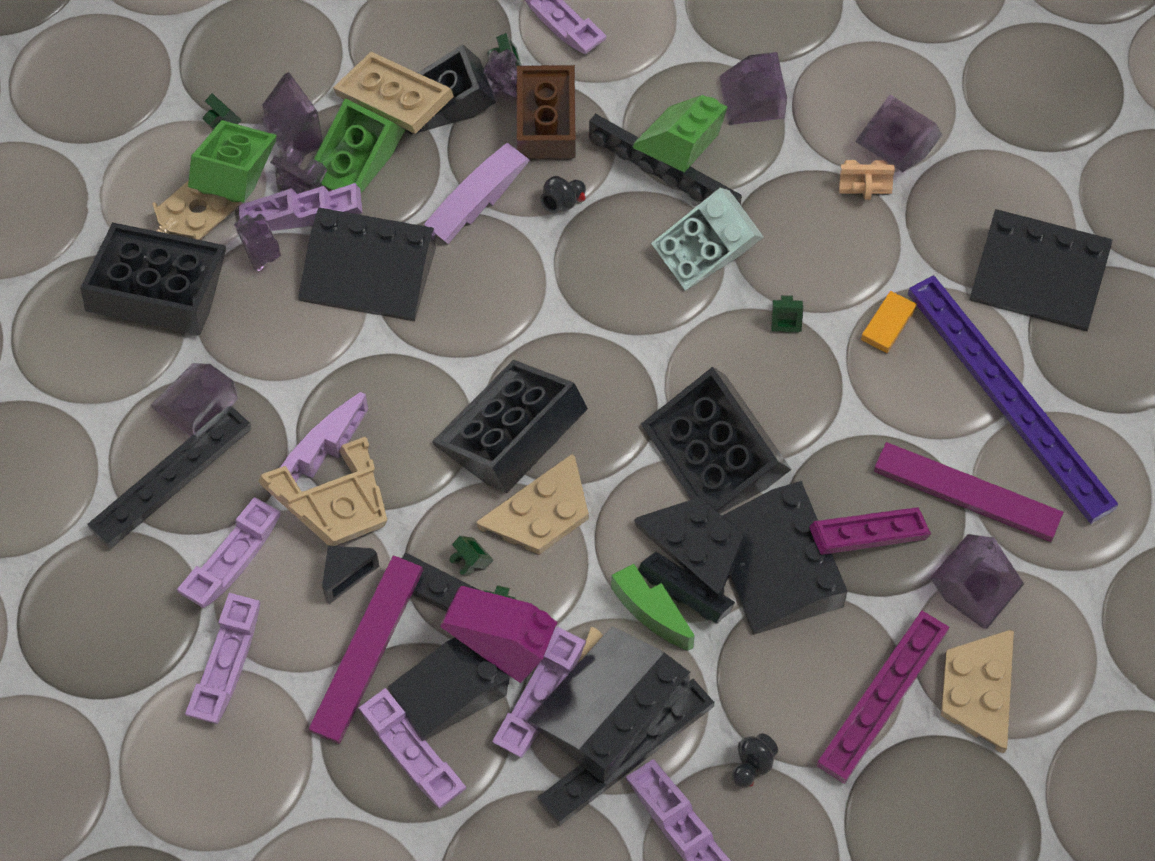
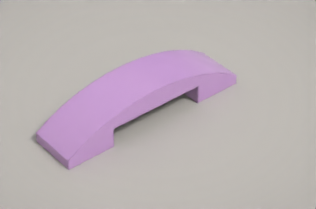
M524 0L537 17L555 35L583 54L588 53L607 38L589 18L583 20L563 0Z
M254 497L236 518L234 530L202 568L196 566L178 587L177 593L202 608L215 601L235 582L259 552L281 515L280 511Z
M232 593L228 594L218 622L220 629L201 682L195 685L185 713L186 716L214 724L219 723L233 695L251 645L261 604L259 600Z
M558 626L555 628L543 660L537 666L512 713L508 712L492 741L494 744L520 758L525 755L540 733L527 723V720L576 667L585 647V640Z
M386 688L359 707L368 724L394 759L439 809L466 790V786L446 762L443 763L425 740L422 741L408 721L405 711Z

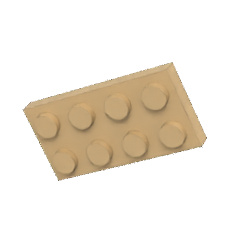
M370 52L333 87L336 96L342 99L346 98L415 134L454 97L451 88L373 52Z

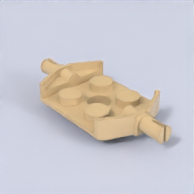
M188 181L158 207L156 202L152 203L159 223L158 232L201 240L242 204V202H232L225 197L215 194L200 193L197 189L189 188ZM202 205L206 207L201 213L192 212V209L196 206Z

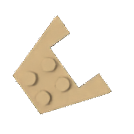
M366 436L343 444L339 450V453L352 472L349 475L303 492L286 466L261 474L258 481L264 489L330 546L342 544L380 529L387 522L380 488L376 485L373 473L375 470L373 459L369 457V443Z

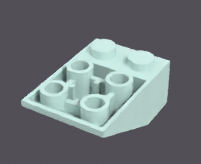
M719 188L651 244L682 287L687 291L741 256L764 238V236L730 190Z

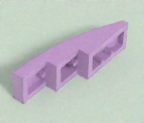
M506 143L477 167L443 201L424 225L433 227L435 234L449 244L466 222L471 225L488 203L492 206L530 160L509 143Z
M356 183L332 191H328L324 186L299 194H296L291 188L241 204L239 206L240 230L242 232H259L311 226L314 223L318 207L361 214L360 188Z
M359 392L332 411L289 454L281 467H287L295 482L298 481L301 474L313 478L327 454L337 458L340 457L339 450L341 446L350 441L368 411L366 394Z
M654 759L626 776L627 782L684 861H731L715 843L711 831L694 813L690 801Z

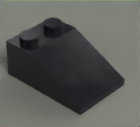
M462 44L418 72L451 88L454 97L417 133L474 117L496 103L480 58Z
M454 637L389 685L388 690L405 711L408 721L420 739L424 741L507 696L510 678L496 665Z

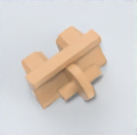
M846 160L844 164H841L839 194H863L865 200H871L872 194H892L894 165H888L885 160H875L871 165H863L856 160Z

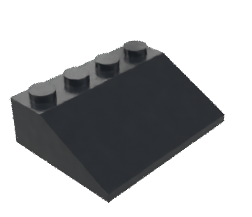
M318 207L310 232L298 296L299 301L415 321L436 250L434 228Z
M995 209L969 300L1088 331L1113 239Z
M112 222L80 287L85 312L200 335L210 314L226 253V245Z
M513 359L432 442L438 449L484 483L508 493L562 435L577 422L588 408L574 382Z
M713 366L641 423L691 499L701 497L719 514L768 489L792 470L728 377Z
M802 481L772 489L722 515L744 534L745 542L740 554L736 556V565L730 577L753 635L844 607L848 591L832 553L821 555L809 526L814 521H818Z
M612 626L532 714L527 723L605 784L687 690L691 672L665 652Z

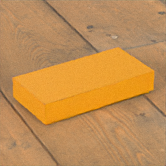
M890 291L864 330L861 340L888 354L916 310L917 304Z

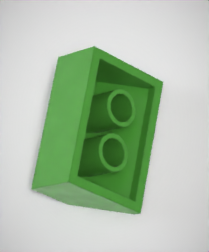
M704 95L669 106L636 140L633 148L680 171L686 172L719 135L728 106L719 103L713 97H706Z

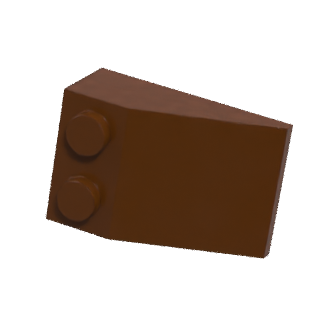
M575 65L517 66V150L525 157L575 158Z

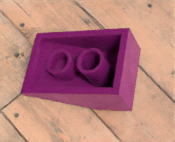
M460 586L440 627L521 684L543 660L557 621L532 603Z

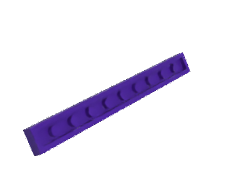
M935 275L910 287L908 291L909 297L917 304V307L1088 522L1092 524L1115 511L1118 507L1117 501Z

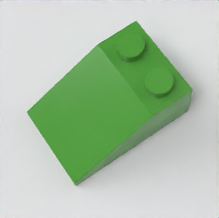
M345 98L306 176L332 190L356 183L362 193L391 158L405 130L392 121Z
M221 120L191 155L188 187L197 189L203 194H215L225 197L232 202L244 203L257 185L276 142L277 135Z

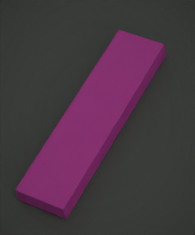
M919 507L814 521L809 526L821 555L926 540L931 535Z

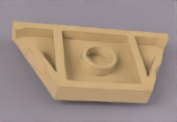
M571 454L477 521L478 529L483 532L488 530L503 536L504 541L514 545H522L526 550L540 555L589 519V513L575 456Z
M1012 630L946 650L944 660L941 716L953 724L961 725L966 732L974 737L981 736L996 746L995 749L1002 753L1006 752L1008 744L1014 631Z

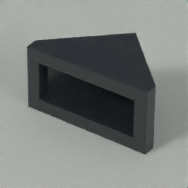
M328 545L322 584L325 600L328 604H331L380 567L377 552L373 548Z

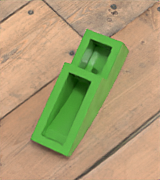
M635 564L611 575V589L637 620L671 644L686 651L694 648L695 635L662 583L650 589Z

